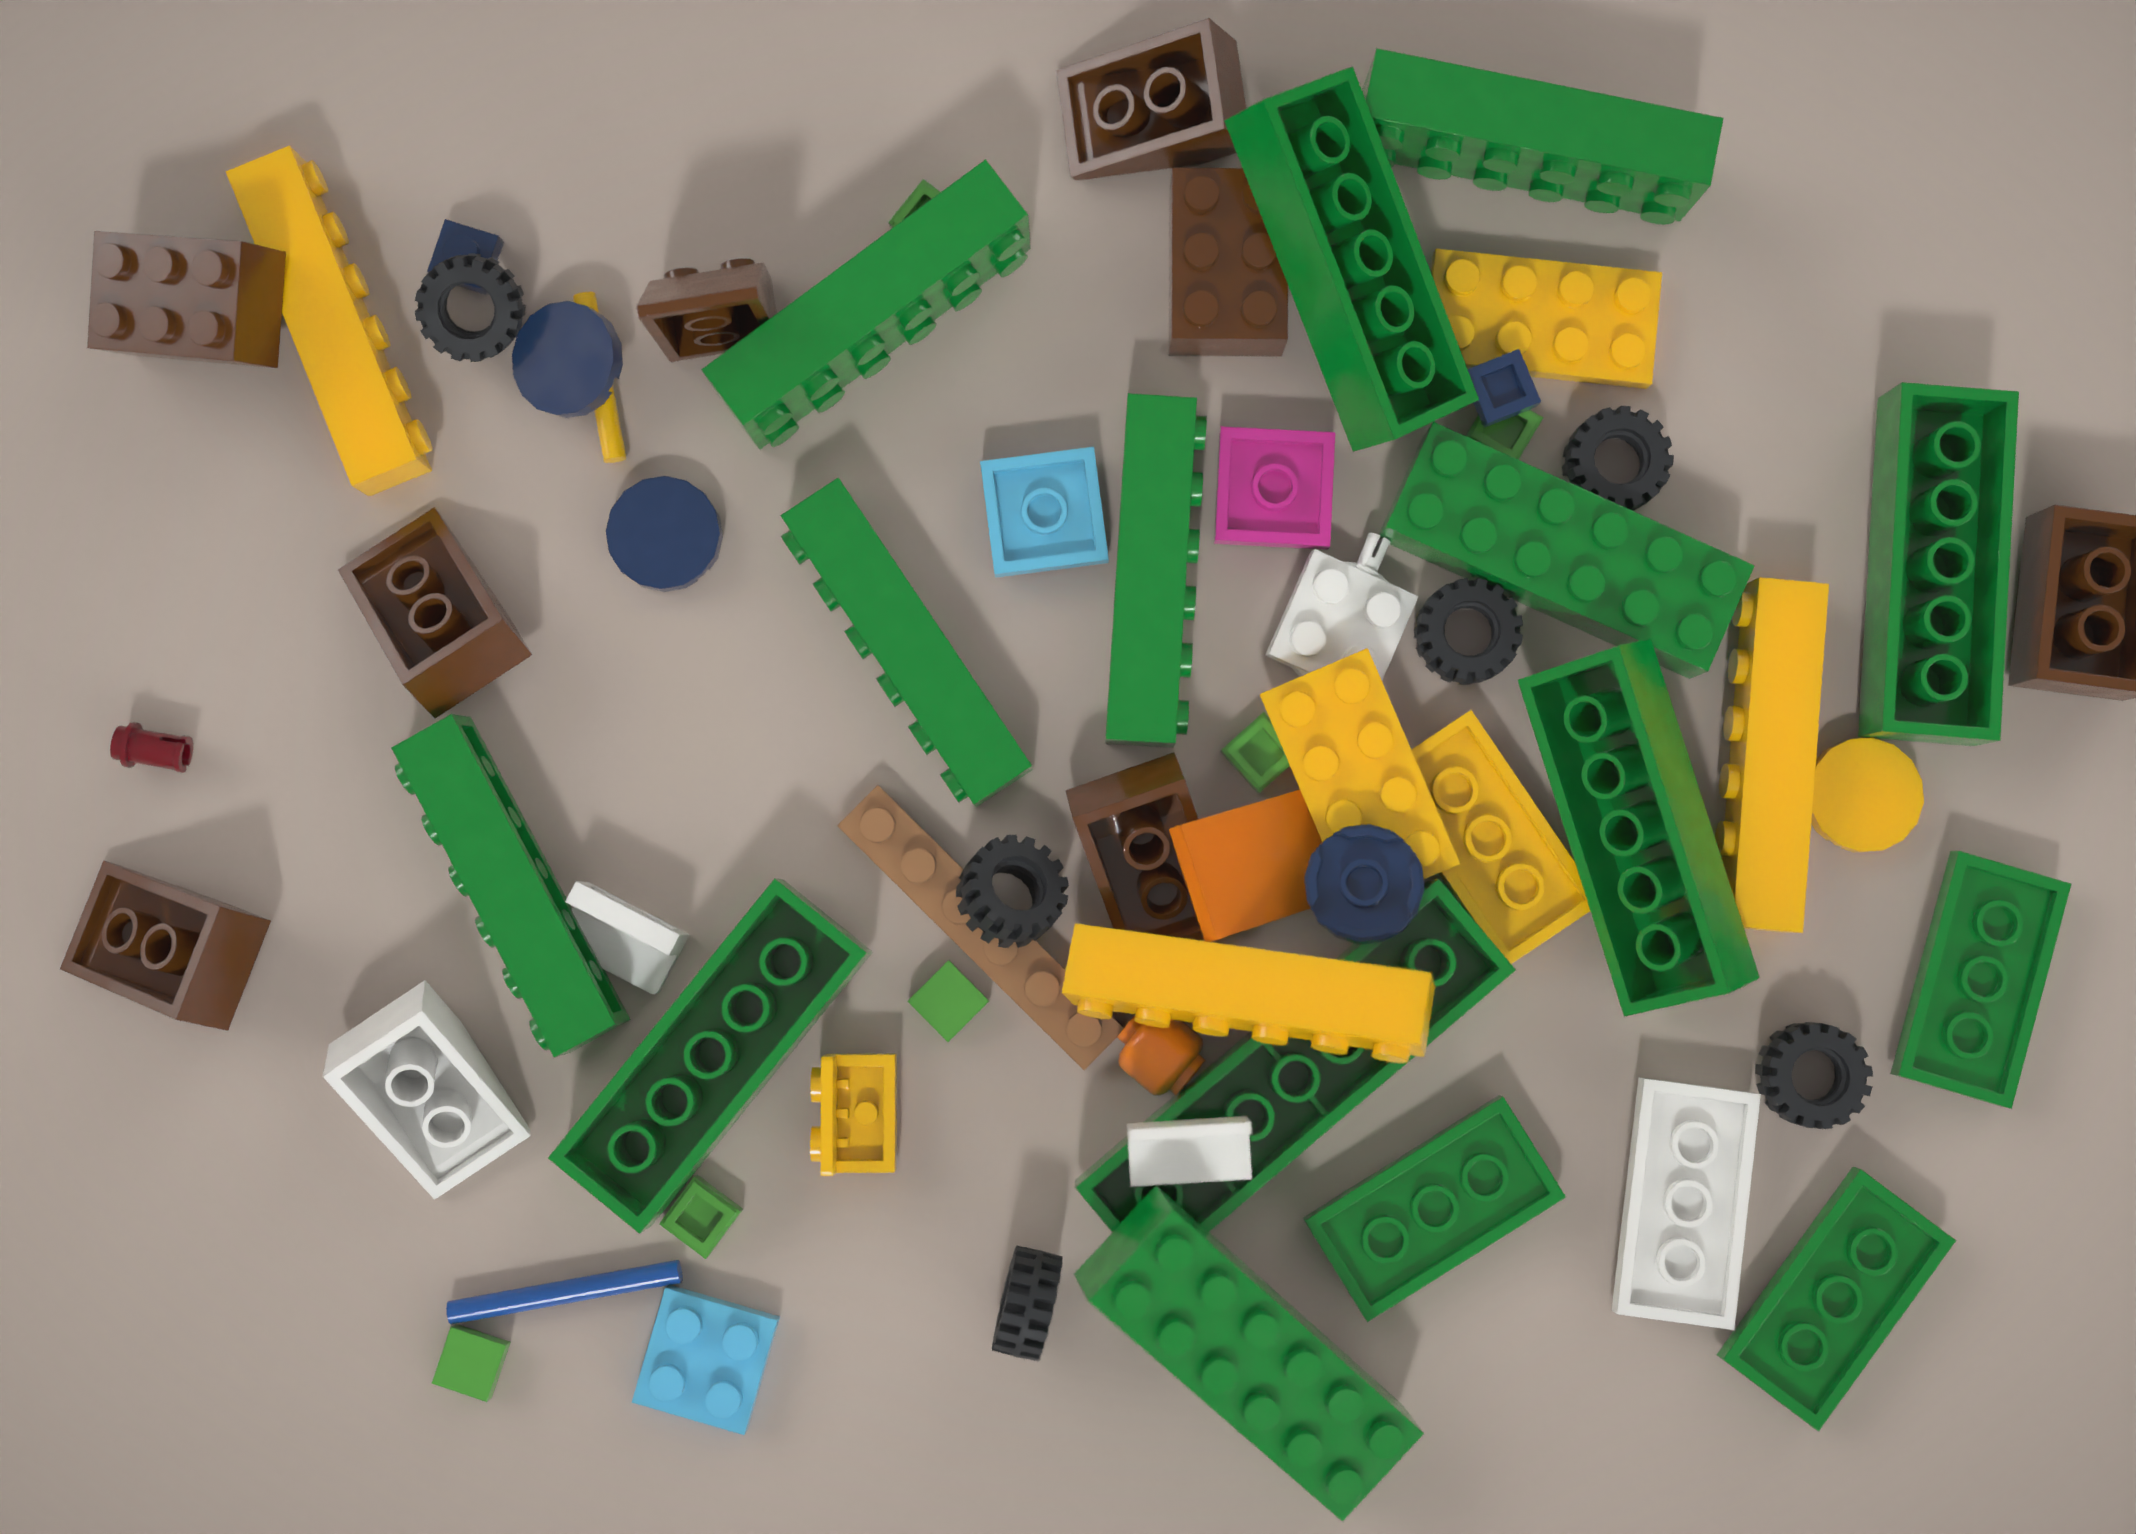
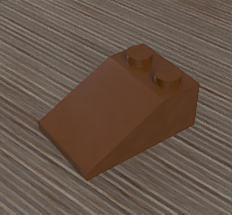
M1210 18L1056 70L1070 177L1075 181L1201 165L1236 154L1224 120L1246 109L1237 41Z
M747 258L729 260L722 263L719 270L701 273L695 268L670 270L664 274V279L649 281L637 304L638 318L670 362L723 354L777 314L772 280L764 262L755 264L754 260Z
M435 507L338 569L402 685L434 719L532 656L531 651L512 620Z
M1175 752L1065 790L1075 827L1113 929L1199 941L1204 940L1169 831L1170 828L1198 820Z
M103 860L60 970L175 1020L228 1031L271 920Z

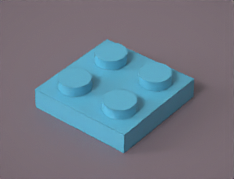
M1094 447L980 461L995 578L1109 563Z
M668 1285L665 1287L632 1403L745 1435L749 1427L780 1316Z

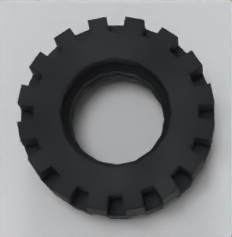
M460 254L437 264L421 281L422 285L417 290L415 301L418 302L415 317L416 321H421L423 329L420 330L425 339L430 338L435 343L433 348L442 354L445 351L451 354V359L458 361L470 359L471 362H478L499 354L517 336L523 325L522 320L525 315L526 304L522 302L524 293L521 285L517 286L513 280L514 274L509 269H503L499 265V261L491 257L488 259L483 258L481 254ZM464 283L475 284L483 288L491 296L494 304V317L486 329L477 332L466 331L458 327L451 320L447 311V299L453 288Z
M1620 406L1616 410H1612L1611 407L1605 408L1585 420L1569 438L1570 441L1565 446L1562 455L1565 458L1562 474L1563 476H1568L1569 483L1634 511L1654 498L1667 483L1670 477L1668 471L1674 462V455H1669L1668 452L1672 442L1669 436L1663 438L1660 430L1664 426L1658 420L1652 423L1647 419L1649 413L1641 409L1636 413L1631 412V406ZM1617 438L1624 440L1634 448L1639 457L1640 467L1638 474L1632 481L1616 484L1608 481L1599 473L1595 466L1594 456L1596 448L1601 442Z
M1464 578L1446 584L1427 599L1416 618L1417 625L1414 628V639H1417L1418 647L1416 650L1419 658H1424L1427 663L1425 667L1431 673L1435 671L1441 675L1440 679L1447 682L1454 681L1458 682L1459 685H1470L1493 678L1514 660L1517 655L1516 651L1522 644L1523 635L1520 634V627L1523 626L1522 615H1517L1515 607L1518 605L1513 598L1508 599L1503 594L1505 590L1497 584L1493 587L1487 584V580L1480 578L1475 580ZM1462 608L1474 609L1481 612L1488 619L1491 627V640L1488 647L1482 653L1463 655L1456 652L1448 644L1445 637V624L1448 617L1454 611Z
M1006 835L1002 841L998 837L994 838L978 850L959 877L961 881L956 887V897L962 898V901L957 906L960 915L969 914L970 919L966 923L967 927L972 932L980 928L983 931L980 939L987 943H990L995 937L999 939L998 947L1009 948L1014 942H1016L1017 948L1027 946L1032 940L1036 941L1052 927L1062 914V909L1067 905L1069 896L1063 893L1069 887L1068 878L1059 877V873L1064 867L1059 859L1052 862L1048 858L1052 850L1046 845L1040 850L1035 848L1036 839L1026 836L1021 843H1018L1017 835ZM997 873L1012 874L1022 880L1028 887L1032 897L1031 908L1023 911L1012 909L1005 905L995 894L992 885L993 875Z
M1814 1022L1790 1024L1785 1026L1786 1029L1784 1031L1773 1033L1769 1037L1772 1042L1768 1046L1763 1045L1759 1052V1055L1763 1056L1761 1064H1755V1074L1760 1075L1761 1083L1756 1084L1759 1094L1765 1095L1767 1101L1764 1103L1771 1111L1778 1113L1780 1118L1790 1123L1817 1129L1833 1128L1832 1125L1835 1124L1844 1125L1851 1121L1850 1114H1859L1865 1107L1861 1103L1863 1096L1871 1095L1872 1086L1866 1085L1867 1077L1873 1076L1872 1066L1865 1064L1864 1059L1868 1057V1054L1864 1047L1856 1045L1855 1041L1857 1039L1854 1036L1839 1030L1840 1028ZM1817 1050L1823 1052L1832 1061L1835 1078L1832 1088L1825 1096L1820 1099L1808 1100L1795 1090L1792 1081V1070L1794 1063L1800 1055L1807 1051Z
M1016 1245L1000 1302L992 1351L1039 1362L1052 1320L1054 1304L1056 1303L1063 1256Z

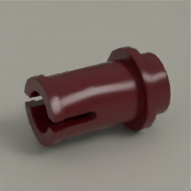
M131 722L127 727L120 725L115 729L110 744V755L112 759L120 760L121 765L126 768H132L137 763L184 773L187 770L186 766H189L191 763L193 740L190 736H177L143 730L140 723Z

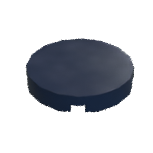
M571 301L547 304L530 315L518 332L512 351L513 377L522 396L536 409L564 418L585 416L602 406L612 394L609 389L612 387L614 379H619L623 366L621 341L613 324L593 308Z
M668 476L643 479L625 490L611 508L606 527L609 554L619 570L640 586L662 592L685 589L699 581L697 579L703 576L707 570H710L718 559L723 539L720 516L707 495L686 480Z
M1371 824L1347 826L1333 833V836L1327 838L1313 852L1305 874L1307 903L1318 923L1336 938L1359 945L1381 943L1403 932L1418 914L1424 894L1422 865L1415 852L1392 830Z

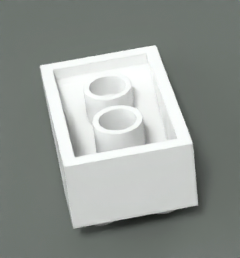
M426 980L331 1042L328 1046L323 1078L434 1200L531 1136V1130L462 1022Z

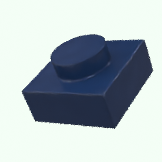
M445 219L427 273L437 264L460 254H481L483 258L488 259L491 257L498 261L504 241L498 235ZM464 283L458 285L478 293L487 294L483 288L475 284Z
M1519 349L1468 369L1479 398L1473 404L1484 428L1533 409L1541 403V399Z

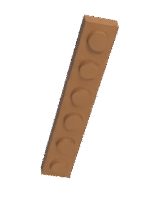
M879 785L837 825L1083 1070L1124 1029L1113 1016L1111 1019H1098L1077 1013V1006L1073 1005L1062 994L1066 970L1037 941L1032 940L1027 946L1017 948L1016 942H1014L1009 948L998 947V938L994 937L990 943L980 939L983 933L980 928L972 932L966 925L970 919L969 914L960 915L957 907L962 901L961 897H956V887L961 881L959 877L963 868Z

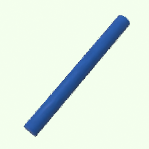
M679 1260L451 1300L446 1305L447 1318L452 1325L679 1284L683 1281L682 1267Z

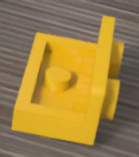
M845 1053L821 1056V1067H812L810 1078L811 1102H821V1126H812L811 1162H821V1176H834L836 1173H895L897 1170V1053Z

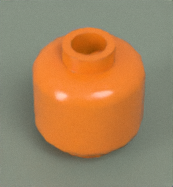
M1134 1016L1117 1037L1125 1044L1119 1054V1066L1152 1095L1161 1096L1170 1090L1176 1096L1206 1061L1200 1055L1203 1049V1039L1184 1021L1170 1020L1168 1028H1159L1137 1023L1134 1021Z

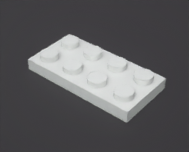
M1638 1078L1612 1302L1613 1312L1626 1316L1729 1330L1735 1329L1761 1094Z

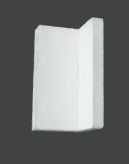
M576 881L565 902L573 906L572 912L602 969L650 994H658L690 934L589 882Z
M1246 1116L1128 1123L1127 1137L1131 1187L1252 1179L1249 1135L1252 1134L1251 1121Z

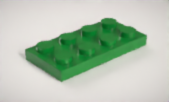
M1950 851L1890 1074L2012 1109L2071 883L1962 851Z
M1498 1095L1303 1217V1220L1364 1319L1369 1322L1565 1199L1566 1196L1505 1098Z
M1852 1167L1716 1355L1819 1432L1956 1240L1862 1169Z

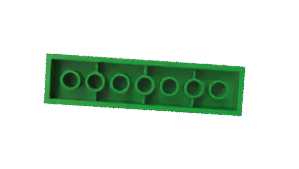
M1439 879L1428 880L1424 883V894L1418 914L1403 932L1381 943L1360 945L1353 943L1335 959L1431 973L1435 989L1426 1047L1516 971L1513 965ZM1250 1031L1144 1122L1246 1116L1251 1121L1252 1134L1249 1135L1252 1179L1157 1186L1210 1232L1407 1063L1379 1060L1372 1057L1373 1049L1348 1046L1347 1054L1322 1052L1311 1047L1312 1040L1288 1037L1287 1045L1262 1043L1251 1038L1252 1032ZM1409 1055V1061L1412 1060L1415 1056ZM1127 1136L1075 1180V1189L1111 1232L1122 1223L1156 1186L1131 1187Z

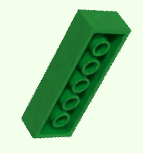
M1376 48L1362 89L1391 168L1395 164L1416 168L1419 175L1435 180L1448 179L1450 176L1473 180L1472 183L1476 187L1489 191H1501L1506 189V187L1529 191L1528 195L1531 198L1543 202H1558L1562 198L1584 202L1585 208L1598 213H1615L1618 209L1639 213L1642 220L1659 225L1671 224L1674 221L1680 222L1711 186L1724 119L1722 117Z
M1353 66L1265 98L1224 120L1352 451L1355 452L1396 440L1478 401L1479 398Z
M985 159L701 370L720 399L758 449H762L767 444L776 447L791 438L799 429L797 422L814 409L818 413H822L839 402L845 395L843 388L861 375L864 379H868L880 372L891 360L888 354L906 341L909 345H914L927 337L937 325L934 320L953 307L955 311H960L970 305L982 293L980 286L997 273L1003 278L1016 271L1028 258L1026 252L1031 249L1028 213Z
M1901 382L1878 398L1858 737L1962 746H1977L2001 740L2019 391Z
M1435 422L1431 424L1422 437L1379 533V540L1385 537L1391 542L1390 545L1461 577L1468 578V580L1480 578L1487 580V584L1493 587L1497 584L1505 590L1503 594L1506 597L1513 598L1521 604L1615 646L1651 638L1659 665L1688 679L1709 671L1755 566Z
M1651 638L1618 645L1518 679L1517 681L1624 1017L1729 994L1759 979L1760 976Z
M774 878L558 1144L548 1159L636 1232L642 1233L660 1217L873 952L785 880Z
M1157 1185L1074 1273L1087 1301L1342 1522L1424 1435V1432L1408 1411L1394 1396Z

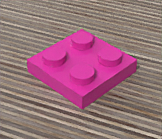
M1221 426L1219 431L1214 544L1328 550L1331 543L1335 432Z

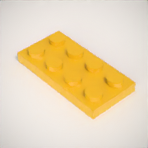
M1435 249L1432 254L1431 274L1467 369L1519 349L1531 377L1647 389L1652 384L1662 272Z
M1368 648L1260 694L1322 842L1333 836V833L1347 826L1371 824L1392 830L1411 847L1422 865L1423 879L1460 865Z
M1472 710L1466 712L1411 749L1460 862V865L1440 872L1439 875L1456 900L1511 964L1590 912L1575 861Z

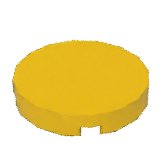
M1873 737L1848 739L1824 750L1816 759L1811 824L1814 830L1826 841L1830 840L1834 845L1842 847L1841 849L1853 853L1883 851L1903 841L1917 825L1924 804L1922 778L1912 759L1894 744Z

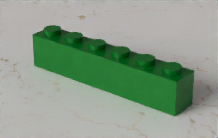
M1128 393L1105 744L1174 748L1176 734L1187 735L1189 700H1179L1180 677H1191L1193 643H1182L1183 620L1194 621L1196 586L1186 585L1187 563H1198L1200 529L1189 528L1190 506L1201 507L1203 492V472H1193L1194 450L1205 449L1207 416L1196 415V397Z
M839 477L780 515L790 529L781 535L782 540L799 565L810 559L821 576L820 579L812 583L831 612L840 606L853 624L844 632L861 658L864 660L871 654L875 656L885 673L876 678L877 682L894 707L905 701L917 719L908 728L926 755L937 749L949 767L940 776L958 803L969 797L977 808L1032 771L1031 763Z
M450 714L391 747L399 762L395 765L396 775L408 793L411 795L416 794L426 813L421 817L424 829L431 840L438 846L442 845L452 863L448 867L450 878L463 896L470 897L479 916L475 918L476 927L486 944L492 948L496 947L506 966L502 969L504 981L516 998H523L533 1017L529 1021L531 1032L540 1047L546 1051L550 1049L554 1058L575 1051L631 1020L574 916L572 907L565 902L567 898L472 718Z

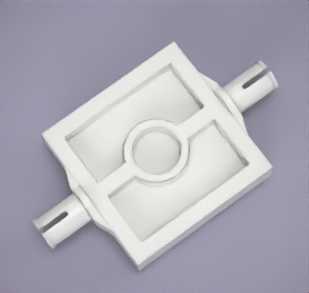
M1368 533L1357 563L1343 562L1316 549L1312 550L1265 656L1291 667L1299 676H1303L1368 648L1380 678L1383 680L1419 597L1389 583L1377 572L1391 542L1385 537L1379 540L1380 535Z

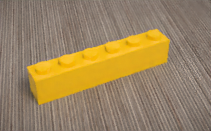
M289 145L225 171L254 244L286 252L282 314L351 486L370 497L431 472L432 469L425 454L432 451L430 439L420 420H412L404 402L411 399L409 387L399 368H391L384 349L391 346L390 340L377 315L370 316L363 298L370 295L369 288L358 266L355 263L349 265L342 246L349 244V239L337 214L334 211L328 213L321 195L328 193V187L315 161L310 160L306 162Z
M1758 577L1747 583L1732 616L1733 625L1739 626L1738 649L1732 650L1728 663V680L1730 683H1735L1733 706L1727 708L1723 724L1724 738L1731 741L1729 764L1725 763L1722 766L1719 778L1721 798H1726L1725 820L1718 823L1715 839L1744 929L1781 933H1803L1829 593V584Z
M1075 923L1062 994L1073 1005L1077 1006V1013L1092 1018L1111 1019L1113 1011L1135 1014V1022L1152 1027L1168 1028L1170 1020L1193 1023L1192 1029L1194 1031L1212 1036H1228L1229 1028L1251 1031V1038L1253 1040L1267 1044L1287 1045L1288 1037L1312 1040L1311 1047L1322 1052L1347 1054L1348 1046L1373 1049L1372 1057L1393 1063H1408L1409 1055L1425 1057L1435 985L1432 974L1429 972Z

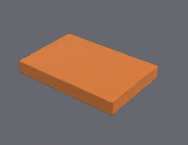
M1301 790L1169 829L1204 941H1215L1310 909L1306 897L1305 874L1311 855L1323 842Z

